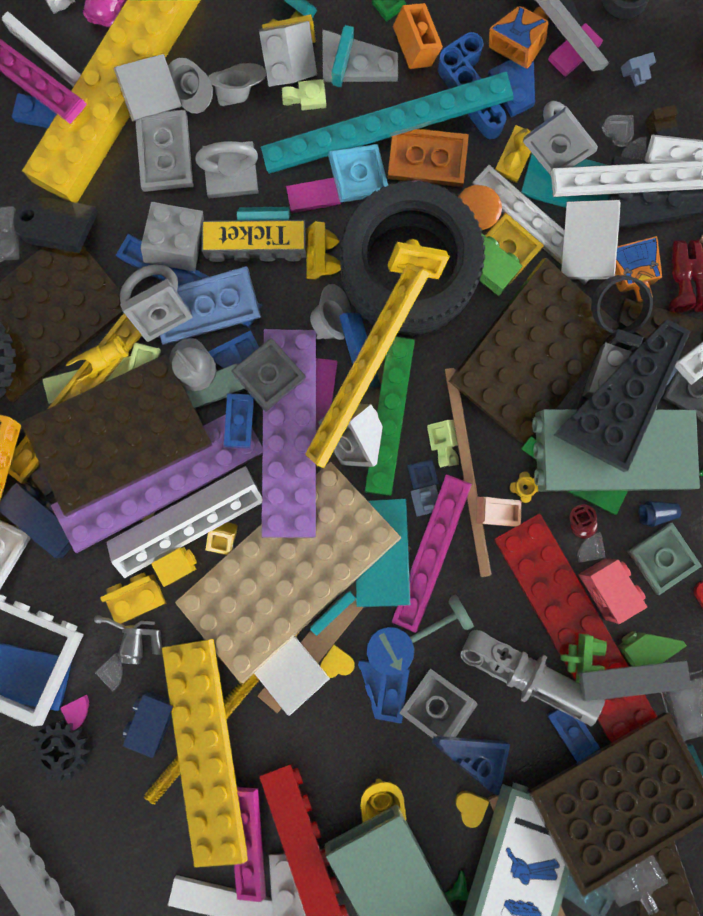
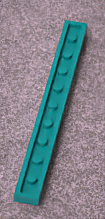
M506 71L261 146L267 172L270 174L326 157L330 151L359 147L513 100L514 95Z

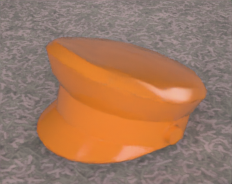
M469 186L458 196V198L463 200L464 204L469 206L470 211H473L474 218L478 220V225L482 230L493 226L501 216L502 204L500 197L493 189L487 186Z

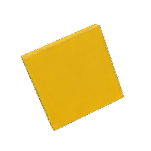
M507 213L485 235L486 237L494 238L502 250L506 253L514 254L519 259L522 268L515 278L544 246Z

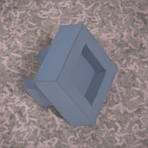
M436 485L410 491L416 517L432 513L438 498Z

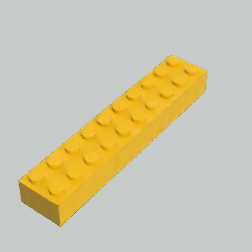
M200 0L126 1L71 90L83 99L87 105L71 124L56 115L22 171L33 183L65 201L73 203L79 201L130 117L114 68L162 54L166 58Z

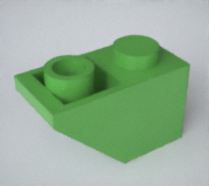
M481 234L485 240L483 243L485 245V260L479 281L500 296L519 273L522 265L514 254L506 253L502 250L494 238Z

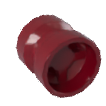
M583 504L572 509L570 513L572 532L579 538L586 539L592 537L598 527L596 511L591 506Z

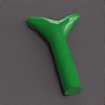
M460 870L458 879L453 887L445 892L450 903L454 900L468 901L470 892L466 890V877L462 870Z

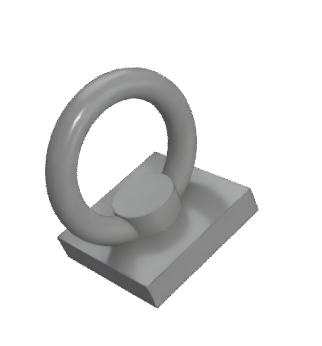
M550 101L545 105L543 110L544 123L525 135L523 143L550 175L553 168L574 167L595 153L598 148L597 144L581 126L572 112L558 101Z
M253 141L217 142L203 146L197 152L195 160L197 165L205 170L208 198L258 194L256 172L258 154L254 149Z
M159 264L148 265L135 271L127 278L120 292V305L123 312L147 342L193 318L190 310L177 293L178 279L176 274L169 267ZM151 275H162L166 278V280L130 298L133 288L142 279Z

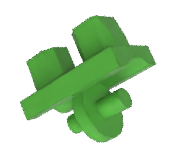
M579 633L578 655L577 645L569 644V654H561V660L568 662V672H576L577 663L576 682L580 683L579 672L605 670L604 666L592 665V655L605 656L607 643L606 641L593 638L591 635Z

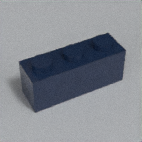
M15 483L0 501V512L54 558H63L72 546L51 507L54 503L50 500L44 501L38 496L40 492L31 484Z

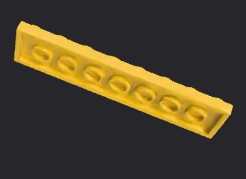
M214 639L163 647L162 652L170 705L173 706L171 713L194 867L243 864L248 860Z

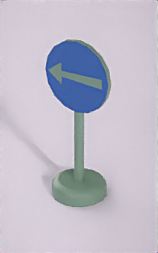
M455 594L449 598V604L454 613L411 637L398 628L387 627L378 630L371 637L367 646V656L372 667L383 675L394 676L401 674L410 667L414 659L413 643L455 619H458L463 629L470 630L473 628L474 625L457 595Z

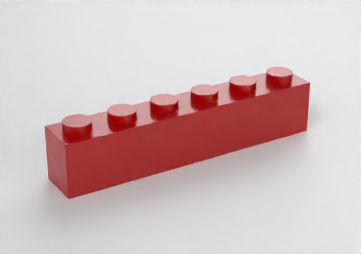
M290 764L260 776L305 915L349 916L345 904L339 905L336 894L341 892L336 877L329 876L327 866L330 863L326 857L325 848L321 850L317 839L321 838V833L317 822L311 823L308 812L312 810L307 794L303 796L301 794L299 785L303 784L299 769H293Z

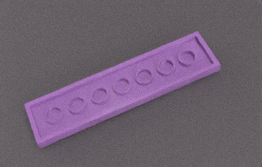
M264 329V343L272 338L303 372L306 379L267 412L263 410L262 538H315L316 464L305 453L316 435L315 330Z
M225 414L203 426L213 446L67 517L63 515L58 502L52 504L51 507L75 553L92 546L263 455V447L253 429L251 448L224 447Z

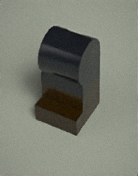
M676 105L654 109L646 119L650 137L651 135L682 138L676 121V116L678 115Z

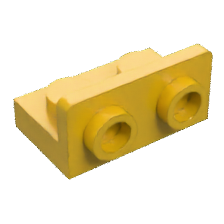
M144 572L130 578L131 584L122 587L121 583L106 589L107 594L100 598L102 602L107 603L114 621L122 624L166 604L154 575L146 576Z

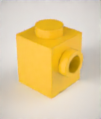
M185 547L178 548L151 563L163 587L197 570L194 566L197 562L193 553L190 550L186 551Z

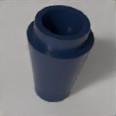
M647 501L645 504L640 505L638 514L643 525L653 527L680 518L681 508L678 503Z

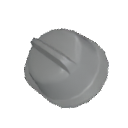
M187 58L173 60L168 65L181 106L190 113L198 114L203 112L209 106L212 99L213 87L211 80L193 61Z
M243 63L209 75L211 84L215 86L218 103L221 106L246 101L251 86L261 82L266 77V70L258 64Z
M329 284L324 287L319 305L311 313L310 321L316 332V339L336 338L343 340L345 338L339 315L346 312L350 313L351 307L345 292L335 284Z
M187 338L178 342L172 349L169 356L172 370L186 389L200 391L212 383L216 374V363L201 342L194 338Z

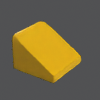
M226 522L208 532L205 550L228 555L233 550L238 525Z

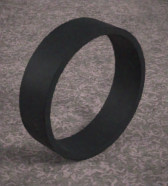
M627 275L610 277L599 285L593 295L591 302L593 318L604 330L611 333L615 332L617 329H610L604 324L600 315V303L604 293L610 286L622 280H632L639 286L643 295L642 311L631 325L619 330L633 333L639 330L650 317L653 306L651 292L647 285L637 278Z

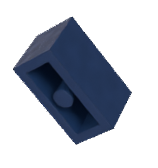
M147 691L142 697H137L132 709L133 712H136L133 721H128L122 737L126 738L123 747L151 758L158 753L172 718L171 711L173 706L170 705V699Z

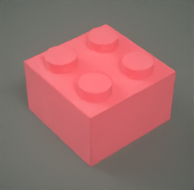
M603 559L578 574L602 616L607 621L620 624L647 608L643 601L646 599L643 591L638 585L634 586L629 578L631 572L623 561Z

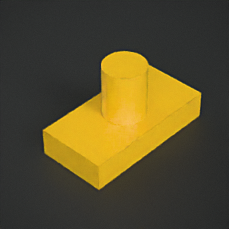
M411 239L406 243H396L388 262V268L391 272L403 273L409 262L429 272L428 278L439 279L449 259V255L445 250L420 246L417 240Z

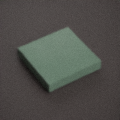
M669 522L627 550L656 595L662 594L702 567L672 522Z

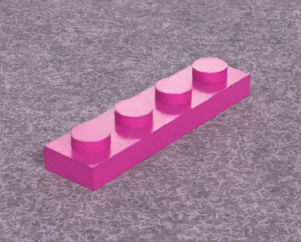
M237 787L248 857L245 863L234 864L237 900L262 902L266 898L258 788Z

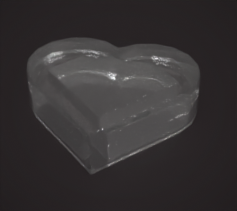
M611 115L603 123L602 129L604 134L612 137L613 142L617 146H626L632 140L634 135L633 115Z

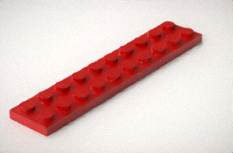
M540 513L494 538L560 656L561 654H569V644L577 645L578 655L579 633L588 634L607 643L605 656L592 655V665L604 666L605 669L628 667ZM563 661L568 669V662ZM577 663L576 672H570L574 681H576ZM645 694L605 699L597 721L608 741L612 743L657 715Z

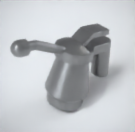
M99 615L94 617L95 623L107 622L123 630L124 636L118 652L119 663H141V658L143 657L142 635H150L152 654L163 655L160 630L137 628L141 624L155 625V622L140 621L136 625L124 626L109 618H103Z

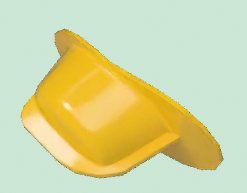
M380 778L376 779V782L371 784L361 797L363 823L396 804L406 820L402 791L394 784L383 782Z

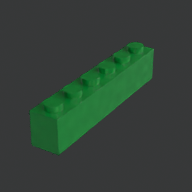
M395 337L386 353L377 409L378 418L383 428L377 464L374 467H368L365 493L389 497L392 494L415 342L413 339Z

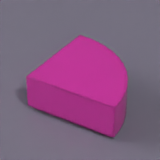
M85 695L60 708L67 723H73V731L83 724L89 708L88 696Z

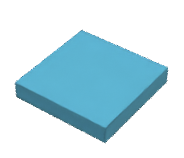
M378 144L329 152L328 157L340 203L365 199L373 191H378L381 187L388 186Z

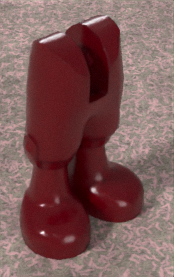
M684 240L674 241L672 245V275L679 284V293L677 297L669 302V311L683 313L694 308L695 312H703V248L700 240H690L687 248V243ZM692 279L696 285V297L691 285Z

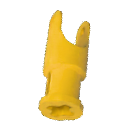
M116 335L109 343L101 347L97 345L67 362L66 366L79 360L89 361L93 368L75 380L81 381L108 367L110 362L122 356L124 358L129 356V353L121 338Z

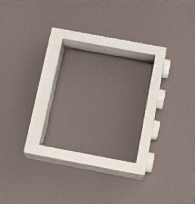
M0 594L1 610L68 637L35 710L0 695L1 713L31 726H41L47 717L84 634L77 632L78 626L69 622L62 621L61 625L53 622L54 616L38 611L36 615L29 612L30 606L18 601H15L13 605L5 602L7 597Z

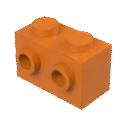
M425 3L403 5L393 28L409 69L431 67L443 46Z

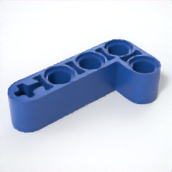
M469 32L441 51L438 73L449 89L461 86L460 81L470 83L481 79L473 68L478 63L483 48V39L479 34ZM466 48H473L475 51L470 52ZM451 61L454 65H448L445 62ZM500 104L468 113L485 138L495 139L501 135L506 122V113Z

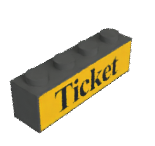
M305 220L202 221V252L205 258L212 262H222L225 258H234L235 261L239 262L249 261L250 258H260L261 261L267 262L274 261L275 258L299 261L301 258H306Z

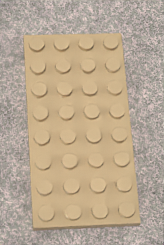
M330 462L316 474L315 538H262L261 524L175 603L205 640L214 639L217 655L239 682L244 683L395 545L401 537L334 464Z

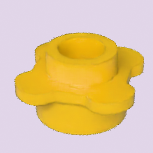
M528 472L520 473L519 479L510 484V491L520 496L523 503L530 502L531 496L539 492L538 485L535 484L534 479L530 477ZM524 485H527V490L523 489Z

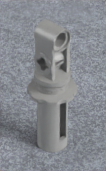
M471 631L460 653L461 659L468 665L475 666L492 677L500 679L511 688L515 686V688L522 691L521 701L523 702L527 701L530 695L531 697L534 696L589 726L594 725L604 706L605 699L583 701L580 684L548 668L545 665L547 656L542 655L537 661L528 657L527 653H521L511 646L490 637L483 631Z

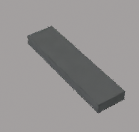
M687 661L579 672L583 701L691 689Z

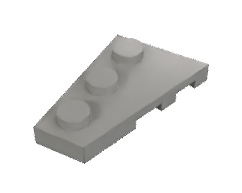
M323 30V81L332 82L331 72L341 35ZM354 39L343 82L398 81L397 52Z

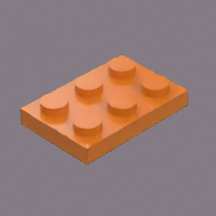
M415 129L392 136L388 179L403 181L419 180L431 184L463 187L469 134Z

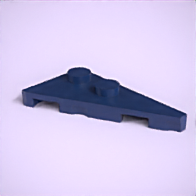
M433 736L432 743L487 790L495 795L500 794L510 749L509 743L498 740Z

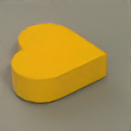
M333 644L322 660L320 667L329 678L336 677L338 674L348 675L354 669V660L349 654Z
M466 790L458 793L455 799L456 806L461 812L463 823L470 828L479 826L485 815L489 800Z

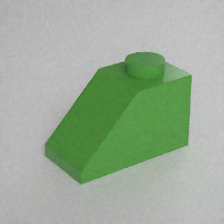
M633 631L622 638L623 643L617 646L630 666L663 663L686 647L684 641Z

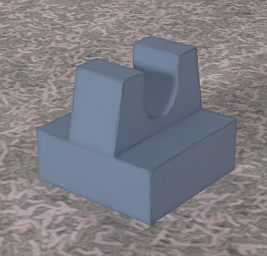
M654 53L629 59L621 67L623 77L631 75L634 86L644 84L645 80L651 78L650 67L656 63Z

